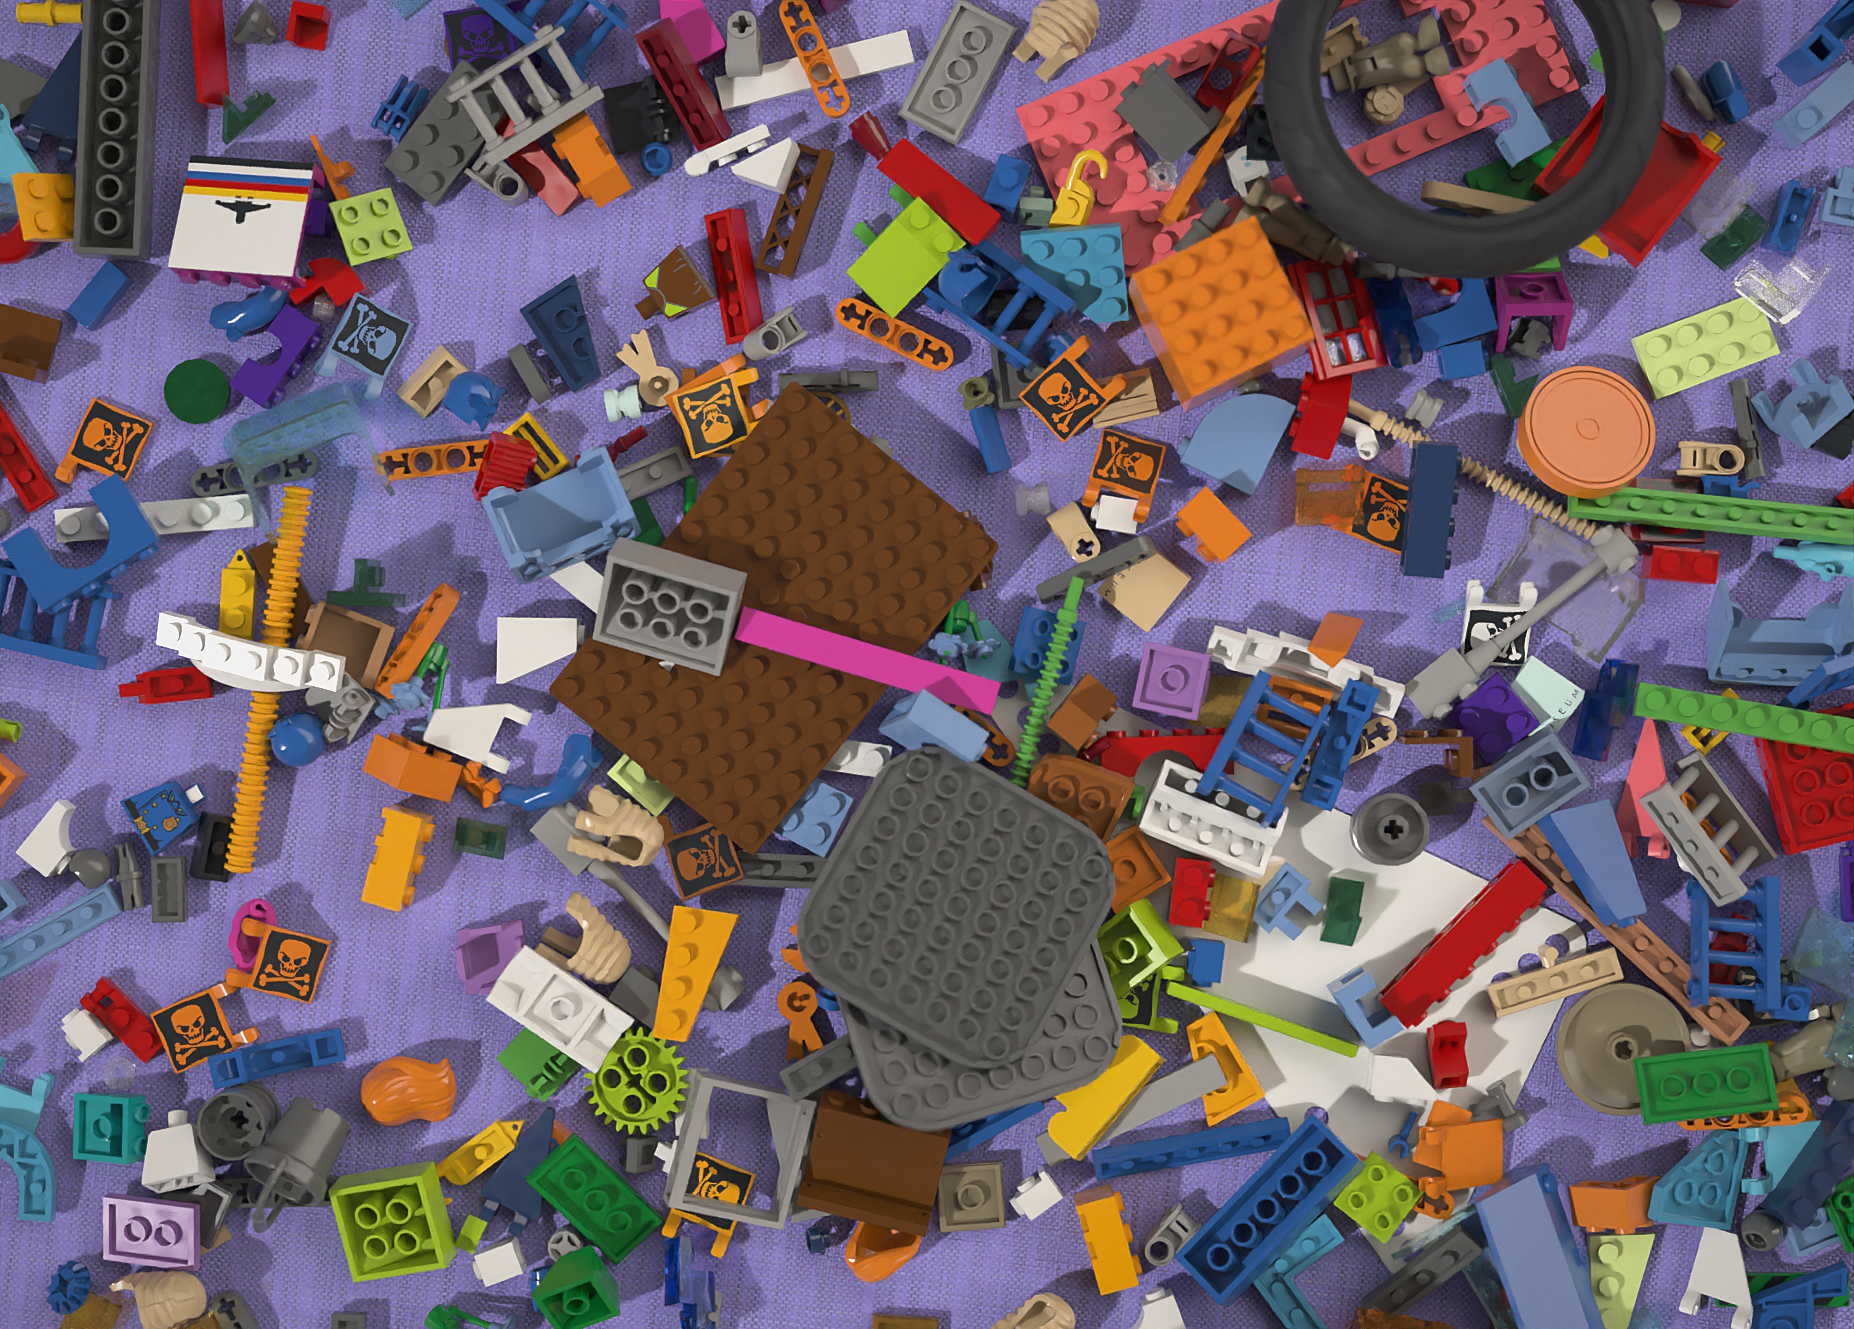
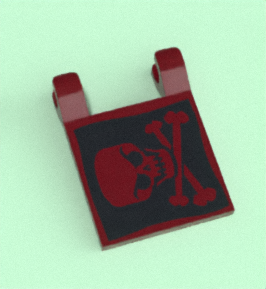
M1635 478L1626 486L1702 494L1701 481L1698 479ZM1637 524L1638 527L1631 525L1619 527L1632 543L1704 544L1706 542L1705 530Z

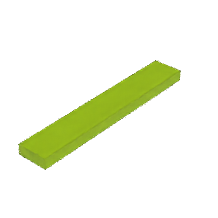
M1168 979L1164 988L1168 995L1351 1058L1356 1057L1359 1046L1353 1041L1179 981Z

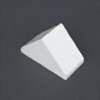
M789 137L732 166L731 169L742 181L784 195L800 149Z

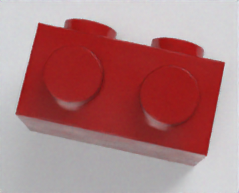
M1175 855L1166 921L1169 924L1202 928L1203 921H1209L1211 902L1206 901L1207 889L1214 887L1216 869L1211 868L1209 860Z

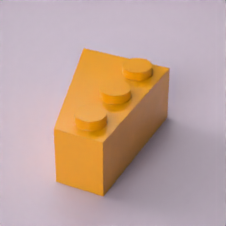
M394 804L383 807L381 817L386 818L382 834H377L374 845L378 847L373 862L369 864L361 901L400 912L405 909L406 905L411 906L415 897L416 887H413L412 884L415 874L420 875L423 870L426 856L422 855L425 842L430 843L432 840L435 824L431 823L433 815Z
M1110 1183L1074 1193L1075 1206L1101 1296L1138 1286L1137 1275L1143 1274L1138 1255L1131 1256L1128 1243H1132L1134 1240L1129 1223L1122 1224L1119 1212L1125 1210L1120 1191L1113 1193Z

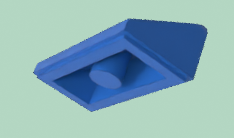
M107 260L69 306L67 311L87 330L94 331L134 283V280L110 260Z
M986 406L970 410V420L987 473L992 475L1010 469L1012 464L994 408Z

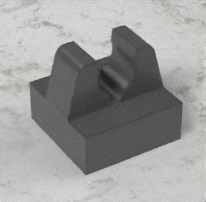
M1521 317L1507 339L1505 347L1514 353L1539 360L1542 356L1537 352L1542 342L1549 344L1551 341L1548 335L1549 328L1541 322Z
M644 1135L620 1141L621 1146L627 1147V1157L619 1158V1163L626 1167V1172L641 1173L656 1169L657 1156L654 1153L658 1146V1136Z

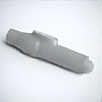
M1675 65L1674 76L1686 92L1684 97L1689 106L1694 111L1700 112L1707 122L1715 118L1717 115L1713 111L1710 101L1702 93L1687 69L1681 65Z

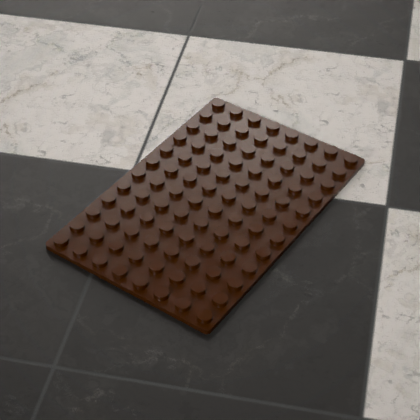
M791 382L660 546L661 549L747 573L742 601L721 675L716 676L679 664H675L668 671L659 664L665 660L594 640L593 631L551 684L549 692L749 854H754L890 685L735 639L744 606L914 656L995 555L999 545L797 382Z

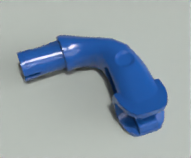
M265 286L263 291L249 299L240 302H223L212 309L209 323L214 328L226 329L228 340L236 342L244 334L270 322L279 313L290 291H281L272 286Z
M572 734L564 744L561 765L555 777L547 786L537 787L532 785L523 787L507 783L502 788L501 799L506 804L521 806L529 812L566 803L576 797L584 787L592 770L596 769L602 762L604 752L601 749L592 747L588 736Z

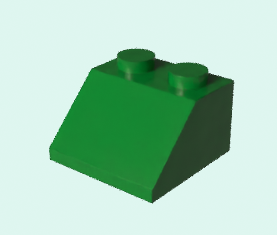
M591 1245L560 1256L532 1292V1299L554 1329H583L620 1315L618 1284Z

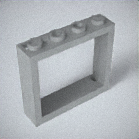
M696 1070L663 1195V1200L667 1206L783 1230L785 1220H788L789 1213L792 1214L793 1202L790 1201L793 1189H797L801 1181L802 1172L799 1169L801 1159L806 1157L809 1151L810 1138L807 1136L810 1125H814L817 1120L815 1116L818 1107L816 1106V1101L809 1095L794 1103L787 1089ZM713 1087L797 1105L769 1210L685 1193Z

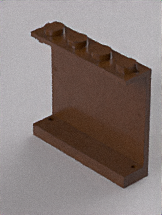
M824 1089L817 1110L818 1116L797 1206L926 1238L952 1128L932 1132L908 1129L888 1119L878 1110L870 1098L864 1099L848 1095L839 1090Z

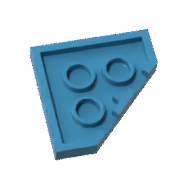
M1121 222L1021 231L1020 238L1025 267L1073 299L1078 310L1096 324L1129 321L1130 314Z
M1715 1129L1654 1185L1647 1218L1660 1222L1730 1230L1749 1142L1746 1139H1739L1738 1130Z

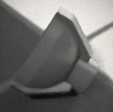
M253 0L248 6L231 36L232 40L246 45L264 43L270 46L278 34V29L272 26L274 22L262 1Z

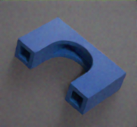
M1838 0L1775 64L1798 88L1823 72L1846 48L1843 43L1854 33V0Z
M1440 207L1428 211L1439 215L1468 218L1467 213L1462 212L1460 207L1458 210ZM1488 278L1461 279L1460 294L1451 308L1414 320L1407 325L1411 339L1414 338L1416 342V347L1414 348L1417 356L1435 351L1440 347L1454 345L1492 333L1498 329L1497 306L1495 303L1490 304L1487 291H1490Z
M117 473L88 490L107 521L110 533L109 544L105 553L94 564L81 569H69L61 566L39 531L31 526L1 543L42 611L50 615L54 613L55 615H60L73 607V601L81 596L89 597L102 589V583L111 578L116 580L125 576L131 571L130 566L140 560L142 562L151 560L160 553L159 548L165 545L129 485Z

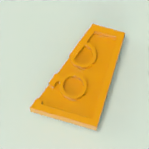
M1212 1010L1186 1025L1193 1061L1214 1052L1228 1081V1084L1202 1096L1209 1128L1266 1096V1092L1217 1011Z

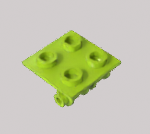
M390 187L328 204L351 267L385 257L388 260L398 258L400 256L399 253L413 250Z
M1371 1150L1363 1161L1367 1166L1337 1195L1333 1204L1383 1244H1386L1424 1191H1420L1416 1184Z

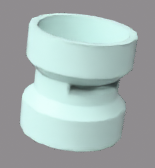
M637 385L627 386L621 392L615 389L604 390L605 406L610 423L620 421L623 416H629L632 419L643 417L642 403Z

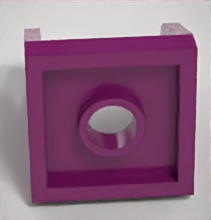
M1519 272L1495 276L1493 303L1497 306L1498 329L1492 332L1495 353H1503L1505 350L1512 316L1552 315V346L1554 351H1563L1572 318L1574 302L1562 272Z

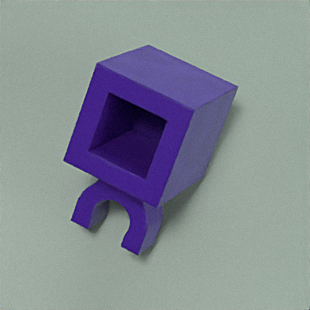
M310 199L303 235L331 239V233L336 231L337 227L328 206L329 202Z

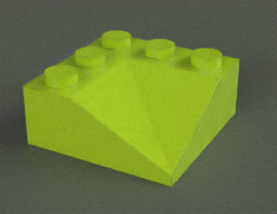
M434 1160L342 1175L328 1190L353 1283L447 1268L458 1253Z

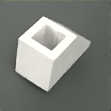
M1378 1051L1369 1052L1366 1090L1370 1095H1375L1374 1100L1394 1102V1098L1399 1097L1407 1098V1103L1414 1105H1427V1100L1437 1101L1438 1094L1403 1054Z

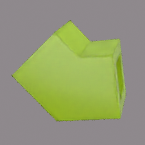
M469 1214L459 1233L455 1246L474 1254L488 1223Z

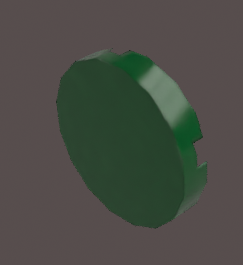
M191 359L176 365L168 374L164 385V398L170 412L181 421L194 425L209 424L219 419L228 409L231 385H229L230 381L225 372L216 364L202 359Z

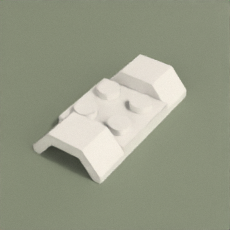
M524 945L514 955L486 998L489 1003L595 1074L600 1069L607 1053L620 1035L635 1021L634 1018L607 1001L604 996L527 945Z

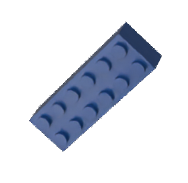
M1311 1114L1174 1257L1219 1305L1229 1308L1367 1165L1320 1118Z

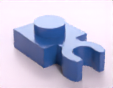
M1707 475L1702 476L1701 493L1703 495L1749 499L1747 497L1749 489L1761 488V484L1758 482H1745L1738 487V477Z

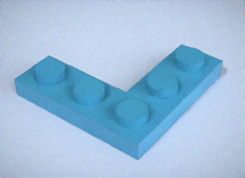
M1324 1211L1253 1282L1287 1329H1328L1292 1280L1293 1277L1344 1241V1238Z

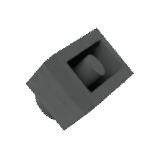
M633 962L608 999L654 1030L661 981L655 977L657 972L642 962L639 966Z

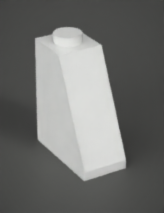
M498 617L497 684L510 683L576 654L587 639L586 625H581V619Z

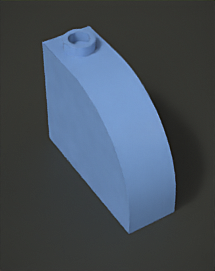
M1247 394L1226 400L1216 406L1201 420L1191 438L1185 435L1177 451V454L1182 455L1179 464L1247 497H1251L1296 406L1280 398L1264 394Z
M924 689L894 702L877 729L910 750L923 747H941L968 763L980 759L987 748V744L984 741L989 735L987 731Z

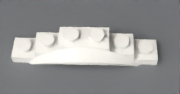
M170 611L160 613L156 644L179 650V655L189 657L191 662L201 672L223 684L246 690L265 692L292 691L313 686L335 692L342 689L346 657L320 650L307 651L258 643L213 630L197 623L196 618Z
M1218 625L1214 626L1204 654L1212 655L1211 661L1224 664L1228 669L1254 676L1259 670H1262L1266 673L1329 689L1333 692L1331 700L1337 702L1350 677L1381 690L1372 712L1394 718L1405 693V685L1374 676V668L1342 658L1334 669L1307 650L1311 642L1310 640L1282 631L1279 632L1278 637L1250 628H1247L1246 633L1243 634Z

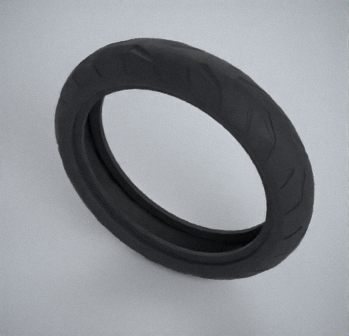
M1344 0L1279 1L1266 43L1263 82L1264 105L1274 145L1282 165L1297 192L1323 222L1348 243L1375 259L1423 275L1456 279L1490 278L1532 268L1580 245L1600 229L1626 202L1649 163L1664 118L1666 61L1663 38L1657 16L1649 0H1572L1582 12L1591 28L1603 64L1605 103L1597 139L1578 174L1554 194L1524 209L1499 216L1482 218L1445 216L1416 208L1385 192L1356 166L1334 132L1327 114L1321 83V56L1324 38L1330 20Z

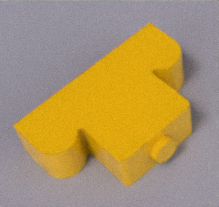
M1134 1035L1121 1036L1119 1048L1106 1071L1083 1088L1055 1096L1067 1108V1111L1058 1112L1051 1117L1048 1122L1049 1136L1073 1159L1081 1161L1165 1062V1059Z

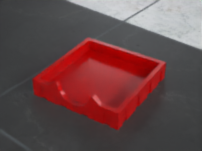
M1605 93L1534 181L1530 189L1536 194H1541L1545 198L1551 196L1565 186L1581 170L1598 136L1603 117ZM1663 120L1654 151L1643 175L1622 207L1594 235L1601 240V243L1617 255L1623 256L1629 264L1637 268L1723 158L1704 145L1693 131H1680Z
M1854 702L1815 711V713L1854 719ZM1753 737L1784 854L1792 855L1854 840V754Z

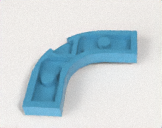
M0 1119V1157L12 1166L18 1177L19 1220L52 1222L56 1218V1175L48 1152L41 1142L28 1130L11 1121Z

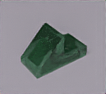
M256 89L242 102L246 107L241 110L223 90L222 141L228 145L276 102V98L267 89L262 93Z
M1745 203L1735 214H1730L1699 251L1724 272L1769 229L1771 224L1750 205Z
M1503 353L1489 358L1487 369L1510 422L1522 416L1525 404L1534 389L1539 374L1515 383L1513 379L1516 376L1514 365L1509 358L1505 359Z
M457 817L453 850L504 860L509 823L486 822L467 817Z
M1330 876L1319 941L1353 946L1362 921V916L1359 913L1365 882Z

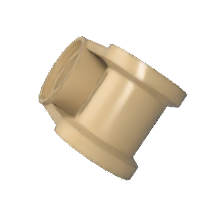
M1697 441L1678 442V448L1681 449L1680 469L1677 470V476H1728L1740 471L1744 465V454L1735 445L1708 444L1707 442ZM1722 452L1729 453L1733 459L1730 469H1724L1719 463V456Z
M1073 500L1045 518L1058 540L1063 543L1077 563L1082 564L1099 555L1100 543L1089 527L1085 516ZM1083 541L1086 545L1093 544L1091 556L1087 557L1085 553L1081 555L1077 553L1080 548L1079 542Z

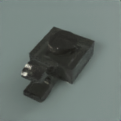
M1450 780L1417 784L1418 802L1427 817L1455 814L1454 804L1477 802L1469 788L1452 790Z

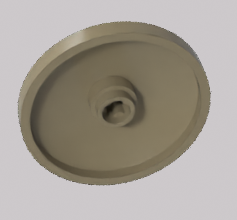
M1629 982L1608 983L1593 988L1576 999L1560 1022L1555 1042L1557 1065L1563 1080L1570 1090L1588 1106L1600 1112L1616 1116L1641 1114L1632 1064L1633 1058L1691 1051V1040L1687 1025L1676 1007L1660 993L1646 986Z

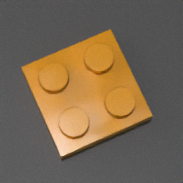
M25 172L11 175L24 241L73 242L75 188L72 175Z

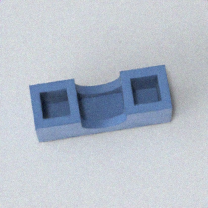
M1500 57L1468 75L1462 85L1478 113L1490 106H1500L1510 115V129L1501 133L1495 140V143L1512 170L1544 152L1553 142L1550 139L1552 137L1550 128L1545 121H1540L1534 112L1535 104L1533 99L1527 92H1523L1518 85V75L1514 67L1510 63L1506 64L1503 57Z

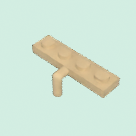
M1542 944L1538 948L1543 965L1542 968L1487 984L1486 988L1495 1017L1500 1018L1624 979L1613 946L1556 963L1555 959L1558 957V950L1548 944Z

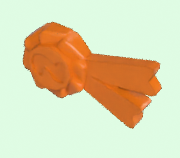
M803 981L786 984L777 997L780 1013L791 1021L787 1060L794 1057L799 1060L803 1059V1039L810 1054L815 1049L824 1047V1043L810 1019L818 1006L816 992L812 986Z

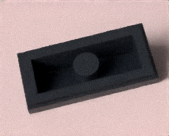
M1019 289L995 290L985 304L987 330L991 329ZM1036 295L1033 299L1029 298L1006 331L1030 330L1045 310L1043 305L1046 302Z
M201 811V820L198 825L189 874L196 879L228 882L230 871L224 868V864L229 860L226 858V853L230 852L227 845L232 841L229 838V833L233 832V828L230 826L231 822H235V818L214 812Z

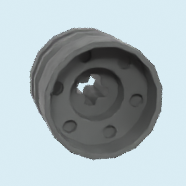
M252 1080L225 1087L211 1097L200 1109L197 1119L198 1137L204 1148L213 1156L227 1161L242 1160L250 1154L255 1146L262 1145L281 1119L280 1104L270 1089L264 1084Z

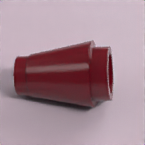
M869 110L848 125L852 131L850 135L877 161L884 158L892 149L877 115L873 117Z

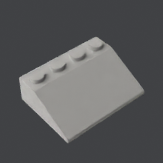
M619 536L607 557L593 639L720 676L742 601L747 573Z

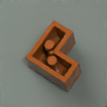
M1086 672L1047 719L1045 724L1075 749L1079 750L1081 746L1087 749L1099 735L1095 730L1099 725L1098 722L1101 719L1107 722L1118 709V706L1114 704L1118 697Z

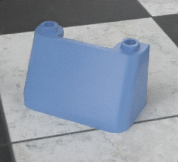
M605 446L601 448L591 447L584 450L580 454L581 458L577 461V468L518 493L514 489H507L506 486H499L490 490L487 494L488 496L481 498L508 565L520 584L537 581L610 550L619 536L633 540L641 534L642 530Z

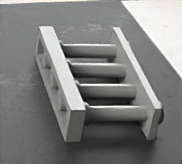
M551 23L547 24L533 33L536 37L535 40L472 79L467 80L464 76L448 86L451 92L444 95L447 101L452 103L458 98L461 100L487 142L485 144L487 150L480 153L487 165L491 167L605 97L598 85L591 84L588 86L586 82L582 83L556 40L558 36L565 33L562 26L557 25L553 28ZM542 46L546 47L571 88L569 91L571 97L562 103L558 99H553L528 58L529 54ZM515 63L543 106L541 109L543 115L533 121L530 117H525L499 74ZM487 80L515 124L513 126L515 132L506 138H503L502 135H497L471 93V90Z
M1697 750L1673 763V766L1681 776L1672 786L1667 782L1646 792L1639 799V802L1717 907L1741 898L1748 891L1739 878L1748 867L1752 870L1776 859L1778 855L1700 750ZM1688 787L1691 788L1701 802L1692 812L1688 810L1679 798ZM1708 814L1711 815L1720 828L1712 839L1708 837L1699 825ZM1728 840L1740 854L1731 866L1719 851Z

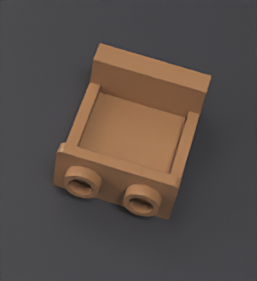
M323 599L319 600L318 605L311 604L305 622L309 623L310 627L306 636L300 634L294 649L320 650L346 657L344 670L360 686L373 690L397 627Z

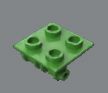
M526 1027L496 1058L527 1087L525 1091L532 1098L538 1097L543 1103L580 1065V1063Z

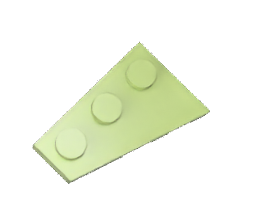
M1655 1233L1587 1234L1588 1280L1605 1329L1628 1328Z

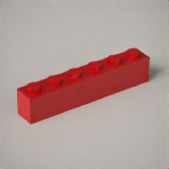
M1513 857L1375 998L1393 1016H1396L1399 1022L1407 1029L1411 1025L1414 1027L1418 1026L1428 1016L1429 1013L1426 1010L1435 1001L1439 1004L1445 1000L1452 991L1450 986L1458 978L1463 980L1470 975L1475 968L1473 963L1481 955L1484 957L1488 956L1498 946L1499 943L1496 940L1505 931L1507 933L1512 932L1521 923L1522 919L1520 916L1528 908L1533 910L1544 900L1545 895L1543 893L1548 887L1521 860Z

